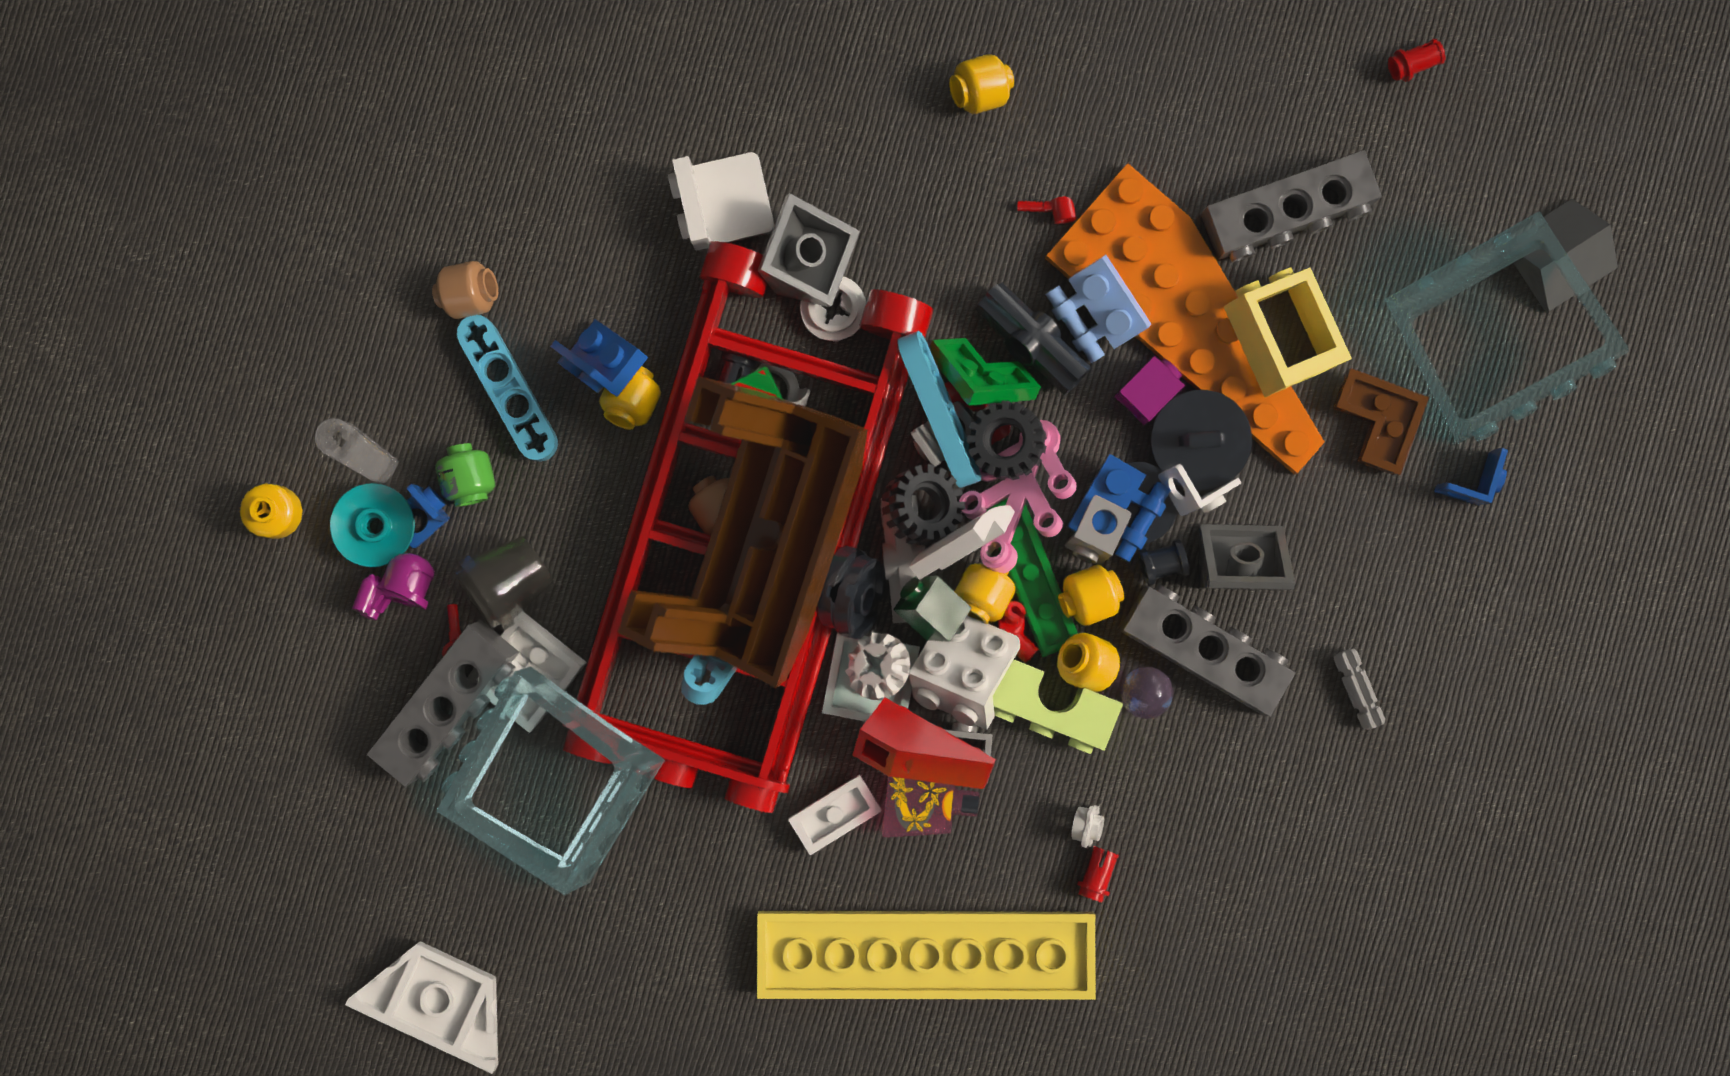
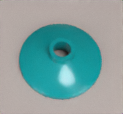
M375 483L359 485L346 492L336 503L330 520L331 536L338 551L349 561L366 567L387 565L395 556L404 553L413 539L415 530L414 514L404 496L391 487ZM379 518L383 523V528L381 532L374 534L370 529V524L372 520Z

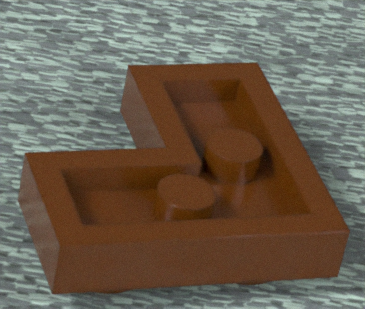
M1353 368L1348 369L1333 409L1371 423L1357 462L1394 476L1401 475L1429 397Z

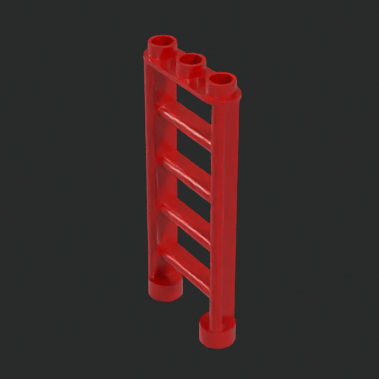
M711 241L699 276L704 281L701 297L577 700L571 715L564 716L562 726L569 729L563 750L582 758L611 764L617 744L649 754L643 774L650 778L679 787L692 788L697 770L701 769L730 778L725 794L726 800L750 809L773 813L779 792L788 793L790 784L786 782L832 631V628L821 624L818 618V607L816 608L809 632L789 675L780 684L786 688L763 763L600 714L622 639H629L618 633V629L630 591L638 590L652 541L655 540L702 555L706 554L711 535L659 520L682 444L735 460L742 439L724 436L689 424L685 417L698 376L703 377L712 348L874 396L864 427L868 431L862 470L835 553L844 546L857 548L909 376L900 354L898 339L920 331L925 338L933 314V308L921 301L898 293L879 289L869 291L859 326L872 334L891 340L880 376L720 329L718 326L729 292L747 297L762 298L767 282L757 271L763 257L762 254L738 245ZM675 653L688 658L694 657V654ZM738 668L735 671L744 675L754 677Z

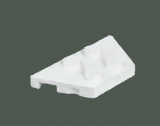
M421 941L348 998L345 1004L493 1074L498 1066L496 976Z

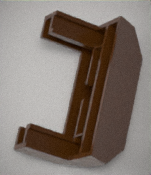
M698 376L685 420L710 426L709 430L718 434L742 439L741 445L737 452L733 470L724 493L714 529L711 533L710 542L692 597L631 590L618 633L656 652L715 656L777 688L787 679L809 632L862 470L868 429L760 391Z

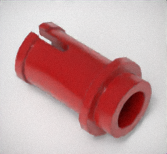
M1436 38L1407 51L1403 49L1396 50L1393 56L1388 59L1390 74L1396 81H1410L1414 74L1433 66L1444 64L1446 59L1445 51L1441 42L1437 41Z
M1093 846V852L1083 881H1078L1077 885L1081 886L1078 894L1102 903L1104 896L1110 895V892L1106 890L1119 855L1108 851L1104 864L1100 867L1105 850Z

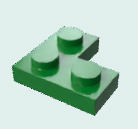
M966 338L932 340L929 349L937 367L968 406L991 404L993 402L1001 403V401H1010L1011 403L1035 400L1041 386L1018 361L986 363Z

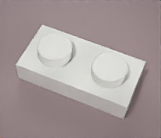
M859 774L792 815L788 820L809 855H812L880 813L882 809Z

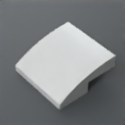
M1002 505L988 510L924 549L912 561L909 568L919 580L939 568L941 570L945 569L1004 534L1015 511L1010 505Z
M521 611L516 614L501 635L503 639L519 651V654L511 662L516 668L500 687L494 684L486 696L490 698L491 703L530 733L549 712L587 662ZM474 667L467 678L472 683L477 684L479 674Z

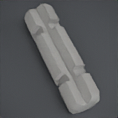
M1355 649L1339 652L1334 656V661L1338 671L1344 673L1342 680L1354 709L1357 708L1360 712L1357 714L1362 728L1370 730L1385 723V717L1381 708L1375 705V702L1378 700L1366 671L1359 667L1362 662L1358 652Z

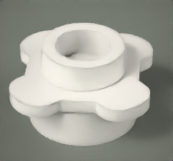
M1094 805L1089 808L1078 807L1072 826V839L1081 841L1082 847H1091L1093 840L1099 841L1101 837L1104 816L1099 815V806Z

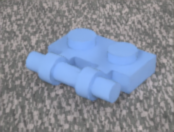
M1106 254L1068 279L1077 292L1073 296L1067 298L1060 285L1045 294L1054 307L1051 310L1058 321L1063 320L1074 337V340H1072L1073 345L1078 352H1084L1090 363L1097 361L1105 355L1096 342L1101 337L1105 336L1113 349H1115L1151 325V322ZM1082 305L1086 306L1097 323L1090 329L1087 328L1076 311Z

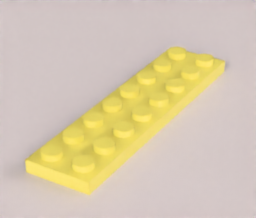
M758 911L757 999L1096 1000L1095 913Z

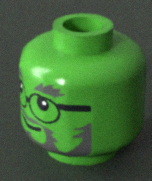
M471 443L446 448L448 456L438 460L435 465L442 497L446 500L454 501L455 507L473 505L488 500L487 494L495 488V479L489 455L482 450H472Z

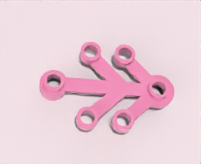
M1040 420L1047 438L1045 439L1046 452L1042 453L1040 459L1050 476L1048 487L1057 498H1069L1076 490V481L1068 471L1064 470L1056 454L1060 444V433L1051 422ZM1022 433L1018 443L998 455L1008 457L1017 453L1023 443ZM1037 465L1031 469L1032 473L1027 476L1025 474L1020 475V479L1016 480L1006 478L980 494L976 491H968L959 500V502H965V509L961 511L967 518L973 520L1006 498H1008L1006 505H1010L1015 511L1006 532L981 548V561L992 571L1003 574L1007 573L1017 562V551L1011 545V541L1026 501H1028L1035 514L1034 526L1041 535L1053 537L1062 529V519L1055 510L1050 508L1035 478L1039 468ZM979 468L982 481L991 482L997 479L995 476L982 472V469ZM1061 480H1068L1064 488L1056 489L1057 484ZM978 500L976 508L967 510L968 505L972 501ZM1047 518H1054L1051 526L1042 527L1043 522ZM1001 547V552L998 556L990 557L995 549Z

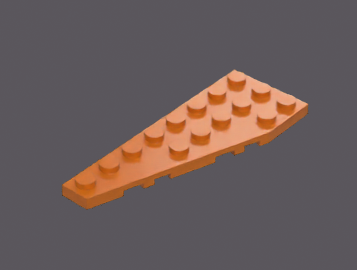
M1127 163L1046 255L1045 259L1069 279L1106 254L1151 322L1149 328L1135 337L1161 360L1167 359L1180 371L1181 377L1196 390L1215 391L1236 402L1249 421L1252 439L1289 471L1297 474L1325 443L1292 386L1264 397L1223 307L1237 299V294L1191 217Z

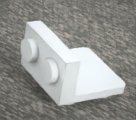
M750 152L694 166L689 156L672 160L675 173L668 174L673 198H681L684 213L677 215L683 239L690 238L696 251L708 248L711 241L732 243L770 234L773 231V216L757 154Z
M967 615L950 642L928 641L909 671L913 698L927 709L936 710L938 708L952 714L957 721L964 725L974 726L975 724L987 730L995 717L993 694L1020 649V639L1014 634L990 624H985Z

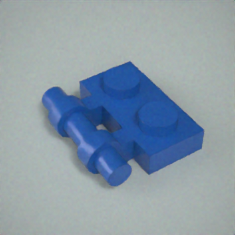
M1109 454L1069 521L1067 528L1074 532L1077 531L1086 509L1095 495L1124 509H1127L1130 502L1137 505L1141 509L1131 527L1126 526L1120 538L1122 542L1115 553L1119 558L1130 562L1136 550H1142L1147 538L1145 534L1155 517H1161L1166 508L1164 502L1171 489L1160 482H1156L1149 495L1143 493L1138 488L1146 474ZM1098 511L1093 516L1092 524L1097 532L1110 534L1116 527V520L1110 512Z

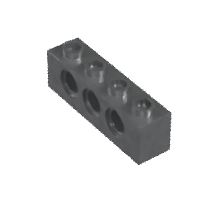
M1363 150L1209 205L1201 213V218L1217 261L1230 257L1231 262H1237L1254 255V248L1268 243L1270 249L1293 241V234L1307 229L1309 235L1326 230L1333 226L1331 220L1346 215L1348 221L1363 217L1372 212L1370 206L1377 202L1382 195L1366 152ZM1325 187L1334 189L1339 196V203L1333 205L1326 202L1322 195V189ZM1291 201L1297 204L1300 209V218L1288 217L1283 210V202ZM1244 216H1256L1262 224L1261 232L1254 233L1249 231L1244 225Z
M1157 584L1155 590L1151 587H1143L1119 631L1261 715L1271 717L1295 675L1294 671L1285 667L1288 660L1268 648L1265 649L1264 653H1261L1249 646L1252 638L1233 627H1230L1226 632L1215 626L1213 622L1216 617L1195 605L1191 611L1176 603L1180 596L1159 584ZM1170 614L1177 616L1182 623L1180 634L1172 639L1167 637L1162 630L1163 620ZM1209 635L1216 640L1218 650L1213 658L1206 660L1199 653V643L1204 637ZM1243 657L1250 659L1254 666L1252 676L1245 681L1240 680L1235 672L1237 662Z
M482 620L468 625L367 755L405 787L418 779L422 782L426 781L440 765V762L435 758L445 747L447 750H450L464 735L465 730L461 726L469 716L473 719L476 718L487 706L490 698L486 694L492 686L496 684L500 687L513 673L516 667L511 662L519 654V651ZM467 664L477 669L479 674L477 684L472 683L466 677L465 667ZM442 696L452 702L454 709L452 715H448L442 710L440 706ZM416 728L424 731L427 735V747L422 746L416 740Z

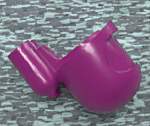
M402 553L390 560L382 580L381 577L373 574L362 580L352 610L374 621H377L379 614L385 611L391 601L426 610L428 601L424 598L434 578L433 567L429 561L413 553Z

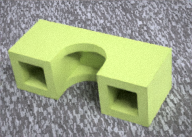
M1017 660L1012 661L993 694L995 716L1012 723L1016 715L1032 721L1029 729L1049 738H1053L1055 731L1070 737L1069 746L1089 754L1092 753L1094 747L1105 751L1123 703L1089 689L1078 688L1073 702L1067 708L1060 711L1048 710L1041 703L1038 694L1044 671Z

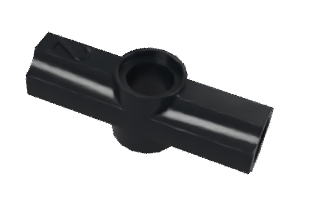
M1002 282L996 284L978 303L975 310L1006 339L1005 344L1010 354L1025 366L1033 365L1063 395L1069 393L1090 371L1091 367L1060 338V330L1053 319L1041 311H1031Z

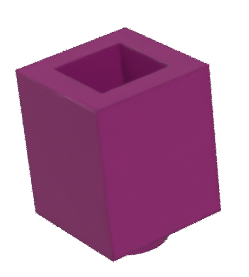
M1154 356L1114 397L1145 425L1185 385L1179 380L1182 376L1180 371L1167 359L1160 361Z

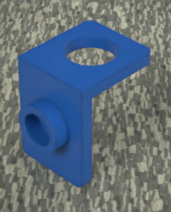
M1498 448L1489 452L1477 492L1447 482L1436 485L1434 491L1478 506L1491 504L1495 493L1501 491L1506 480L1507 471L1503 469L1508 450Z
M410 484L406 489L412 494L407 500L411 509L418 508L423 510L428 518L425 529L414 533L410 543L412 548H417L445 524L450 517L442 509L446 505L445 502L431 487L428 486L424 489L423 487Z

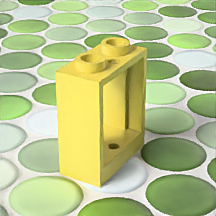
M1291 267L1270 276L1268 278L1270 284L1261 287L1259 280L1245 285L1235 291L1237 299L1223 306L1264 397L1326 372L1352 359L1311 268L1295 274ZM1287 290L1317 356L1287 368L1258 304L1262 300Z

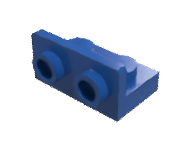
M596 319L580 335L577 343L571 350H568L556 340L550 346L562 355L557 363L571 374L579 378L595 392L599 393L604 387L616 397L619 396L648 358L638 348Z

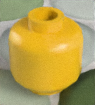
M992 54L963 61L957 65L954 75L950 78L951 96L958 107H963L965 111L971 114H978L1001 107L1007 103L1010 89L1014 86L1012 70L1007 64H1003L997 56Z
M641 366L618 397L604 388L599 399L600 405L605 411L604 417L612 424L629 430L635 426L645 425L649 421L661 396L659 385L653 380V373Z
M267 483L255 486L246 493L241 501L240 515L242 523L249 532L258 537L272 539L287 537L297 529L302 519L303 510L299 498L293 491L284 486Z
M980 563L971 564L966 568L954 592L971 607L967 614L968 616L985 624H988L989 621L995 622L1003 617L1015 593V584L1007 576L1009 572L1003 574L992 571Z
M1100 565L1091 566L1065 577L1063 582L1064 593L1058 595L1059 603L1067 618L1073 616L1083 626L1091 625L1116 615L1119 611L1120 602L1124 601L1123 588L1116 573L1113 570L1107 571Z
M1079 633L1068 638L1060 648L1057 657V668L1060 676L1068 684L1080 689L1086 688L1093 692H1099L1108 688L1116 679L1120 669V657L1117 649L1110 642L1088 633Z

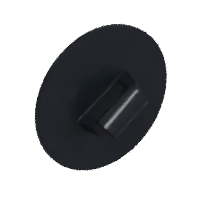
M1210 390L1189 391L1173 398L1159 412L1151 434L1152 452L1162 472L1181 464L1196 490L1217 488L1234 479L1247 463L1252 447L1251 427L1243 410L1229 397ZM1173 478V482L1182 486L1177 479Z

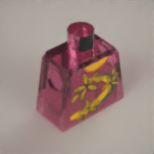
M888 776L882 837L951 833L953 815L977 817L979 792L955 789L956 785Z

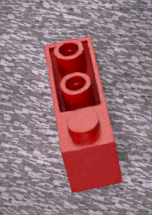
M884 697L861 727L853 751L854 757L890 777L984 789L987 785L996 759L985 754L979 748L969 745L943 728L928 722L912 713L906 707L900 706Z

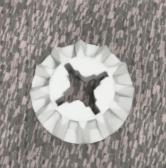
M843 276L835 298L838 297L839 293H842L840 307L845 310L846 314L850 315L849 317L846 315H835L833 320L830 319L829 323L825 324L827 321V310L822 305L801 301L800 311L802 320L806 328L819 339L838 342L853 336L860 328L859 324L866 299L860 287L847 277Z
M872 632L870 637L859 639L855 650L848 653L850 659L849 668L845 672L850 678V687L864 698L870 700H883L884 697L889 698L903 687L910 671L908 651L899 639L890 634ZM871 655L880 660L884 658L880 664L881 673L884 677L874 672H868L873 667L870 661Z

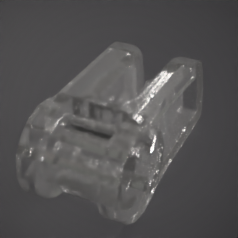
M328 419L323 421L316 430L315 442L324 454L372 481L379 483L387 482L398 466L399 461L351 423L340 419ZM336 431L342 433V438L346 440L343 446L336 445V440L332 438Z

